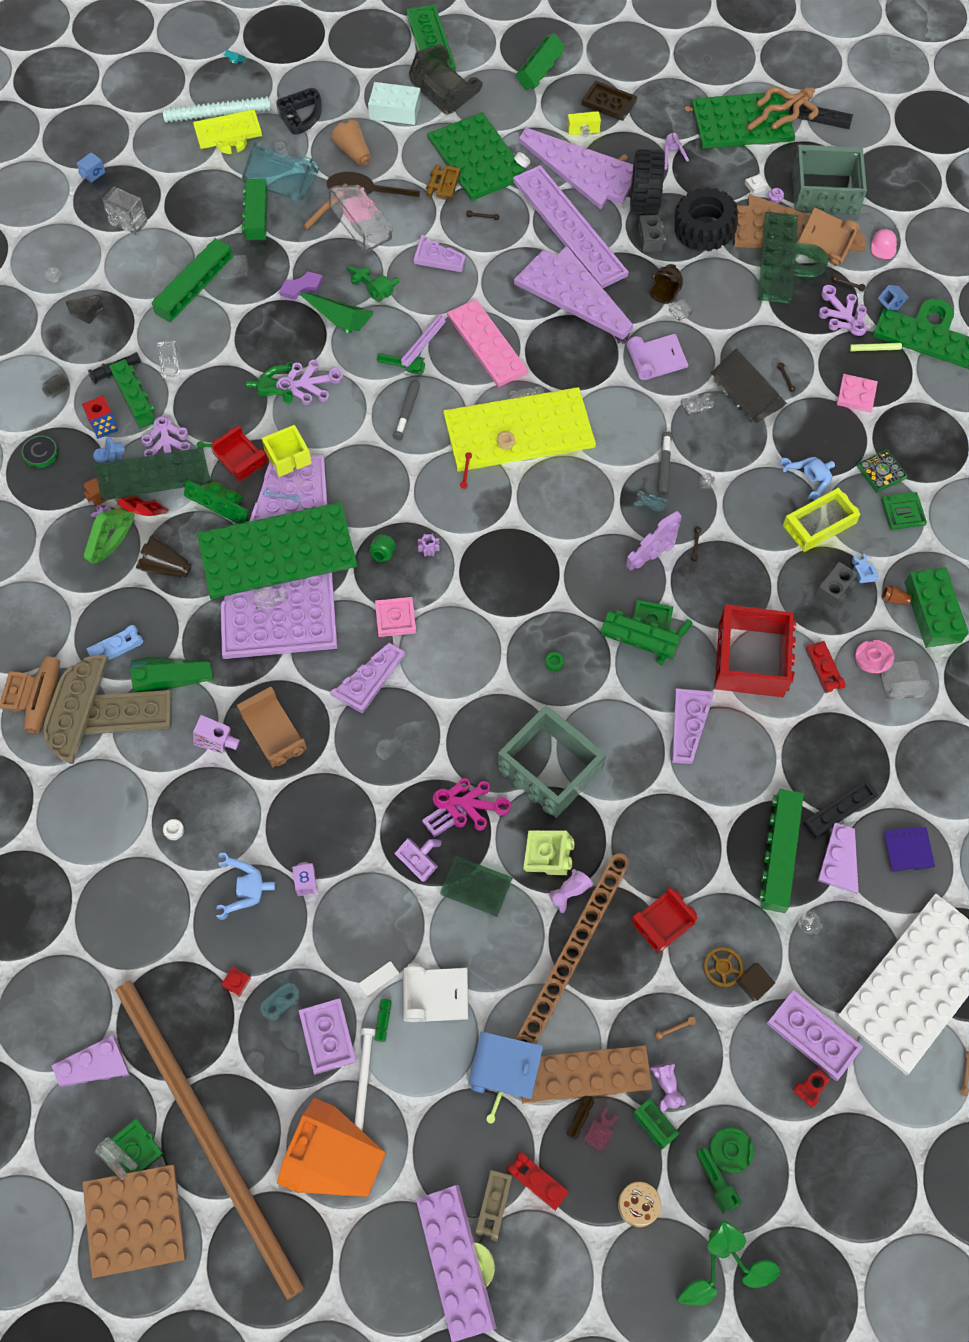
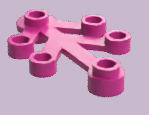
M466 778L461 779L451 789H440L433 795L435 806L441 809L445 808L454 818L455 826L459 828L466 825L467 817L464 814H460L454 805L461 806L474 821V827L477 830H484L487 821L474 808L492 810L498 815L508 814L511 808V803L507 798H498L496 802L475 799L479 795L488 794L490 785L486 781L480 782L478 787L463 797H455V795L460 791L467 792L469 790L470 781ZM465 783L467 787H463L461 784ZM481 786H485L487 789L482 790ZM457 819H462L464 822L460 823ZM480 821V822H482L484 825H481V826H480V825L477 824V822Z

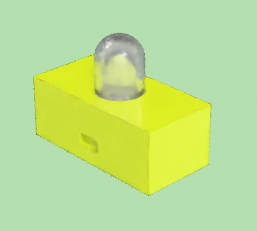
M599 112L568 114L567 129L569 135L581 134L584 138H587L591 133H600L601 119Z

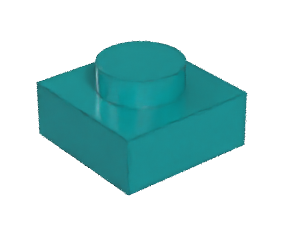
M225 50L224 56L228 57L230 62L238 64V61L245 62L246 57L230 50Z

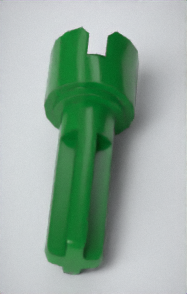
M382 353L377 355V362L406 368L408 373L422 375L425 369V363L422 362L425 360L423 357L417 356L406 367L401 364L403 357Z
M707 1148L699 1150L697 1156L716 1191L714 1198L722 1213L724 1214L728 1209L733 1210L741 1205L742 1202L733 1186L727 1185Z

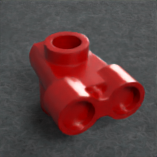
M816 1069L802 1084L798 1082L792 1090L813 1108L819 1102L817 1098L830 1079L819 1069ZM813 1079L820 1080L819 1087L813 1086Z

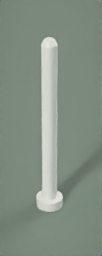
M369 1028L361 1029V1035L364 1038L355 1114V1125L362 1132L372 1037L375 1036L376 1031Z

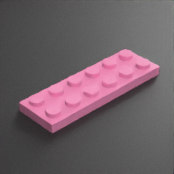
M477 299L447 312V317L498 388L528 374V369Z

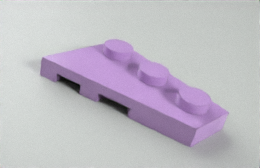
M421 234L414 256V264L456 272L463 271L466 255L451 248H444L438 242L429 241L426 236Z
M834 823L817 881L858 894L855 829Z

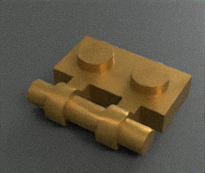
M435 165L430 174V182H428L426 187V195L431 197L433 192L437 191V197L452 200L461 170L456 167L444 166V170L440 171L441 166Z

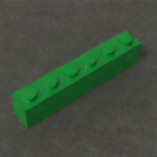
M216 238L209 243L151 302L154 313L171 323L233 259L231 246Z
M779 789L777 795H773L771 806L774 807V813H771L769 818V825H772L771 832H768L766 843L769 844V851L766 850L764 855V863H767L766 870L763 869L761 882H764V887L760 889L758 901H761V909L786 913L789 909L804 793Z

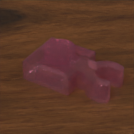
M606 1108L600 1115L601 1123L594 1120L583 1140L601 1152L604 1151L614 1132L609 1129V1126L614 1125L618 1118V1115L615 1114L612 1120H607L605 1114L608 1109Z

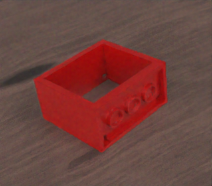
M724 605L718 626L714 689L783 698L786 691L790 690V684L793 683L795 675L794 671H791L795 663V654H792V648H795L796 637H793V631L796 630V620H793L794 612ZM731 629L780 634L779 676L728 670Z

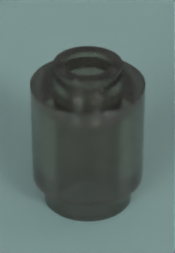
M63 374L55 375L43 383L42 390L47 397L54 398L67 390L70 384Z

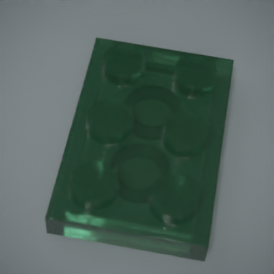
M455 856L440 895L498 917L513 877Z

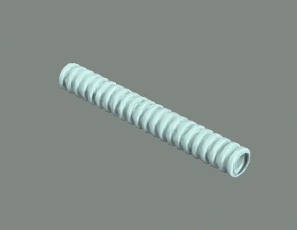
M266 96V98L261 97V99H258L257 97L256 99L251 98V100L246 99V101L241 99V101L237 100V102L232 100V102L227 101V103H224L223 101L222 103L217 102V104L212 103L211 105L210 103H207V105L202 104V106L200 104L198 106L193 105V107L188 105V107L183 106V108L178 107L177 109L175 107L173 109L168 108V110L163 108V117L166 123L168 121L172 123L173 121L178 122V120L183 121V119L185 121H188V119L193 120L192 118H195V120L197 118L202 119V117L206 119L207 117L212 118V116L217 117L218 115L234 114L252 109L255 110V113L256 111L260 112V110L265 112V110L270 111L271 108L269 98Z

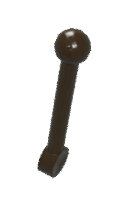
M471 210L466 212L467 217L477 216L494 218V220H499L500 218L498 214L473 213Z
M836 275L831 278L833 282L838 281L856 287L859 291H864L865 289L864 284L858 285L840 279Z
M779 363L777 368L782 371L789 385V391L794 392L796 388L792 385L784 369L785 364Z
M699 526L694 529L696 535L693 554H691L692 561H697L698 540L699 533L702 531Z

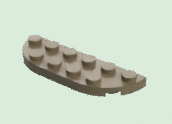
M95 655L83 658V661L74 666L71 665L62 674L57 684L44 722V738L52 753L66 763L74 764L109 660L107 656Z

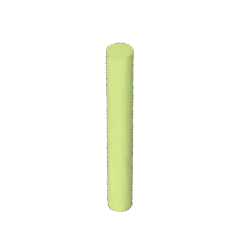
M902 343L852 344L849 350H901Z

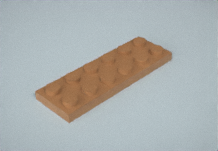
M646 1046L541 1056L532 1099L521 1097L522 1104L584 1098V1096L597 1097L652 1091Z

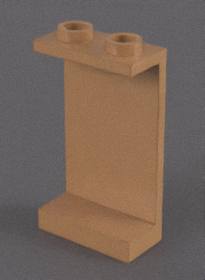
M272 687L237 704L240 715L272 768L283 765L288 759L301 755L307 749L304 739H301L278 702Z

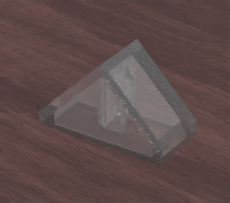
M158 342L162 378L179 377L180 356L176 342Z

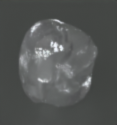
M806 912L799 918V926L804 932L812 935H817L820 932L822 922L816 913Z

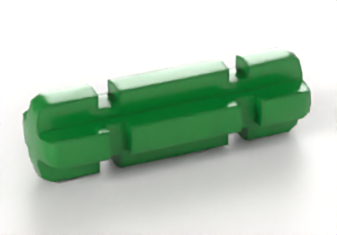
M388 999L380 1000V1010L376 1024L377 1031H375L374 1040L377 1042L386 1041V1030L388 1029L390 1016L389 1010L392 1003Z

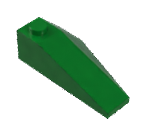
M301 292L300 294L333 324L341 327L344 332L360 331L373 315V311L358 306L345 305L341 301L331 300L330 298L313 293Z
M147 657L132 660L130 665L132 687L135 692L163 691L213 680L211 663L209 661Z

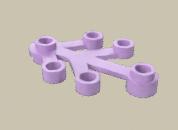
M832 285L824 286L821 293L822 298L830 301L838 311L822 307L818 314L819 317L826 319L830 316L844 319L848 322H841L835 318L831 319L828 325L831 330L842 328L850 330L856 336L864 335L867 327L863 319L867 308L863 305L858 306L855 312L857 319L855 320L852 312L857 300L856 295L849 294L847 296V306L845 308L835 297L836 288Z
M311 360L301 379L293 381L296 375L302 373L303 368L300 363H294L288 376L277 381L276 388L281 390L290 389L293 395L301 399L304 405L311 404L312 396L296 388L302 387L318 396L319 401L326 402L329 393L314 385L326 382L338 384L342 380L343 373L340 369L333 368L328 375L310 378L313 372H316L319 368V362Z
M160 416L155 419V428L150 434L142 436L143 445L149 447L153 444V440L161 433V438L152 449L144 451V456L147 461H153L163 447L166 460L163 469L166 475L174 476L178 473L179 468L177 463L173 461L171 446L179 449L183 454L190 453L191 447L188 442L181 443L170 437L168 431L178 435V438L181 440L188 438V431L186 428H177L172 425L169 417Z

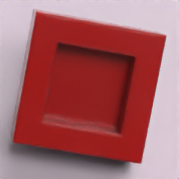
M232 966L221 986L240 997L250 982L251 977Z

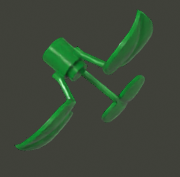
M722 1220L719 1228L710 1232L707 1249L711 1254L710 1281L699 1279L692 1282L679 1294L677 1302L689 1306H703L710 1303L716 1297L717 1289L713 1286L715 1284L716 1255L719 1258H727L732 1254L743 1272L746 1273L742 1277V1282L751 1288H761L771 1284L779 1277L781 1270L778 1264L771 1260H760L753 1263L750 1268L745 1267L736 1252L745 1246L746 1238L738 1228Z

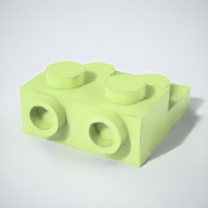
M528 831L523 869L526 872H545L547 875H567V870L572 868V859L569 857L570 850L574 849V839L567 831Z

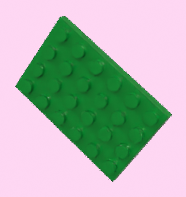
M765 93L692 98L691 106L702 149L794 141L796 136L792 122L784 123L776 130L771 128L772 124L777 120L789 115L788 109L784 111H771L765 121L753 130L749 131L747 129L751 122L762 115L763 110L767 106L774 104L782 105L786 103L785 98L777 93H773L768 102L761 107L757 106V101L763 98Z
M483 112L427 133L428 140L447 166L460 168L461 173L458 183L471 201L513 185V177L526 172L516 162L515 156Z

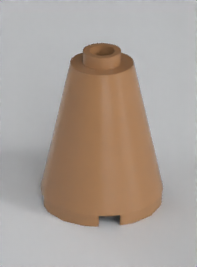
M348 119L349 122L345 124L341 122L331 134L333 138L331 140L355 163L363 166L367 165L370 162L371 154L358 121Z

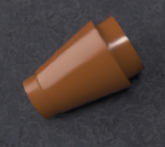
M893 585L885 586L881 596L885 603L907 606L912 598L911 595Z

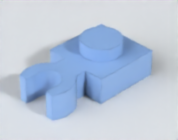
M862 554L861 560L856 555H853V571L858 573V582L877 581L879 576L873 563H867V555Z

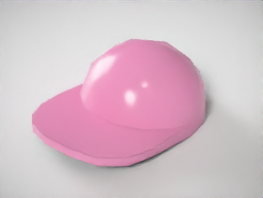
M889 229L877 231L871 241V253L873 256L880 259H892L896 253V234Z

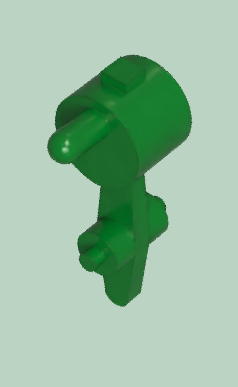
M351 265L347 267V271L352 274L351 283L356 285L361 282L365 283L370 297L377 302H381L392 295L393 287L400 281L397 277L389 281L384 275H379L377 278L372 279L369 277V268L363 267L359 270Z

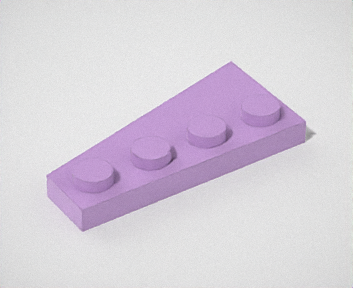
M388 643L372 656L368 663L360 666L357 672L342 681L343 683L339 687L330 691L331 696L363 714L404 658L405 652Z
M676 688L672 763L692 764L714 692Z

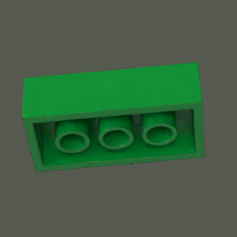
M942 567L910 572L904 584L907 593L912 596L911 605L925 648L962 643L969 631L947 568Z

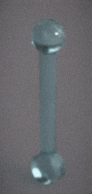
M269 490L263 492L265 497L273 496L293 500L295 503L300 502V496L298 495L294 497L272 493Z

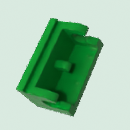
M651 1098L632 1114L661 1150L680 1134Z

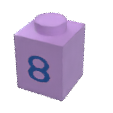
M302 862L292 867L297 896L318 893L313 863Z

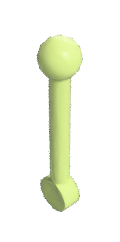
M498 1092L491 1114L487 1116V1122L490 1124L495 1122L494 1115L503 1092Z

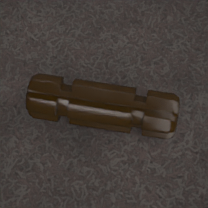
M584 1096L581 1106H579L571 1122L572 1126L570 1125L567 1131V1135L572 1139L578 1138L581 1132L580 1128L582 1129L590 1113L589 1109L591 1110L594 1104V1100L588 1096Z

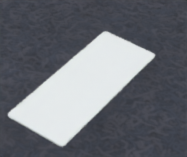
M390 961L358 985L365 995L369 996L397 976L399 972Z

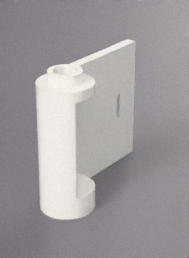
M418 963L408 964V967L403 969V1020L406 1022L469 1020L468 969L425 970Z

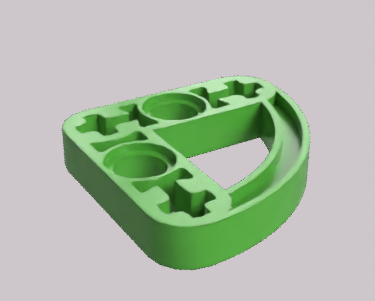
M123 508L99 513L94 520L84 552V559L95 564L107 558L125 538L132 525L135 513ZM112 529H116L112 536L107 540L109 531Z

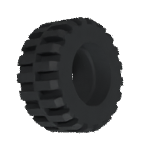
M639 149L635 152L630 194V212L632 214L657 215L659 213L665 167V154L661 150Z
M705 187V189L698 188L694 192H688L687 196L684 195L680 199L675 209V233L678 240L685 246L688 245L690 249H697L698 251H712V249H720L722 245L725 246L733 239L737 230V204L730 195L727 196L725 191L721 192L717 188L710 189V187ZM707 216L717 220L705 223L695 219Z

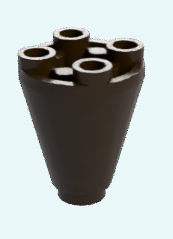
M152 535L147 544L143 545L141 549L143 557L139 559L136 568L143 572L186 578L192 567L188 560L159 538Z

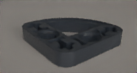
M315 88L291 94L278 99L276 102L278 113L289 131L295 135L309 130L321 116V96ZM315 104L312 113L302 121L296 110Z

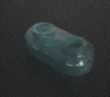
M291 983L281 986L262 1002V1015L268 1020L278 1019L299 1001L300 992L298 988ZM288 993H293L291 999H286ZM272 1006L276 1007L274 1013L269 1012V1008Z

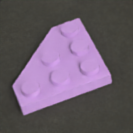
M678 511L662 519L657 524L658 528L654 531V534L649 533L640 543L641 546L637 549V552L632 551L628 555L626 566L630 571L634 568L642 567L646 561L656 559L660 553L669 551L675 546L682 518Z

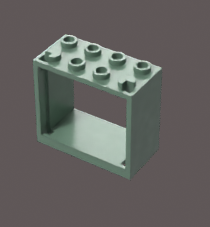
M798 145L792 167L794 209L803 213H812L815 207L828 214L859 215L867 192L863 147ZM804 174L851 176L852 188L804 186Z
M545 705L498 752L497 768L502 773V776H508L513 781L516 788L519 790L523 789L530 800L535 803L538 802L543 806L542 808L546 813L548 812L557 818L603 770L606 754L548 705ZM542 728L587 765L559 796L513 758Z

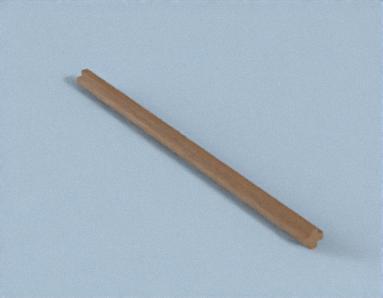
M131 981L125 982L122 986H118L115 989L119 999L287 1300L292 1299L304 1290L302 1283L134 984Z

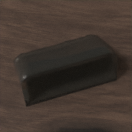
M737 348L710 372L714 376L712 380L718 387L722 385L725 388L724 394L729 399L731 397L735 399L733 404L740 411L744 409L746 412L744 416L751 423L753 421L756 423L787 404Z

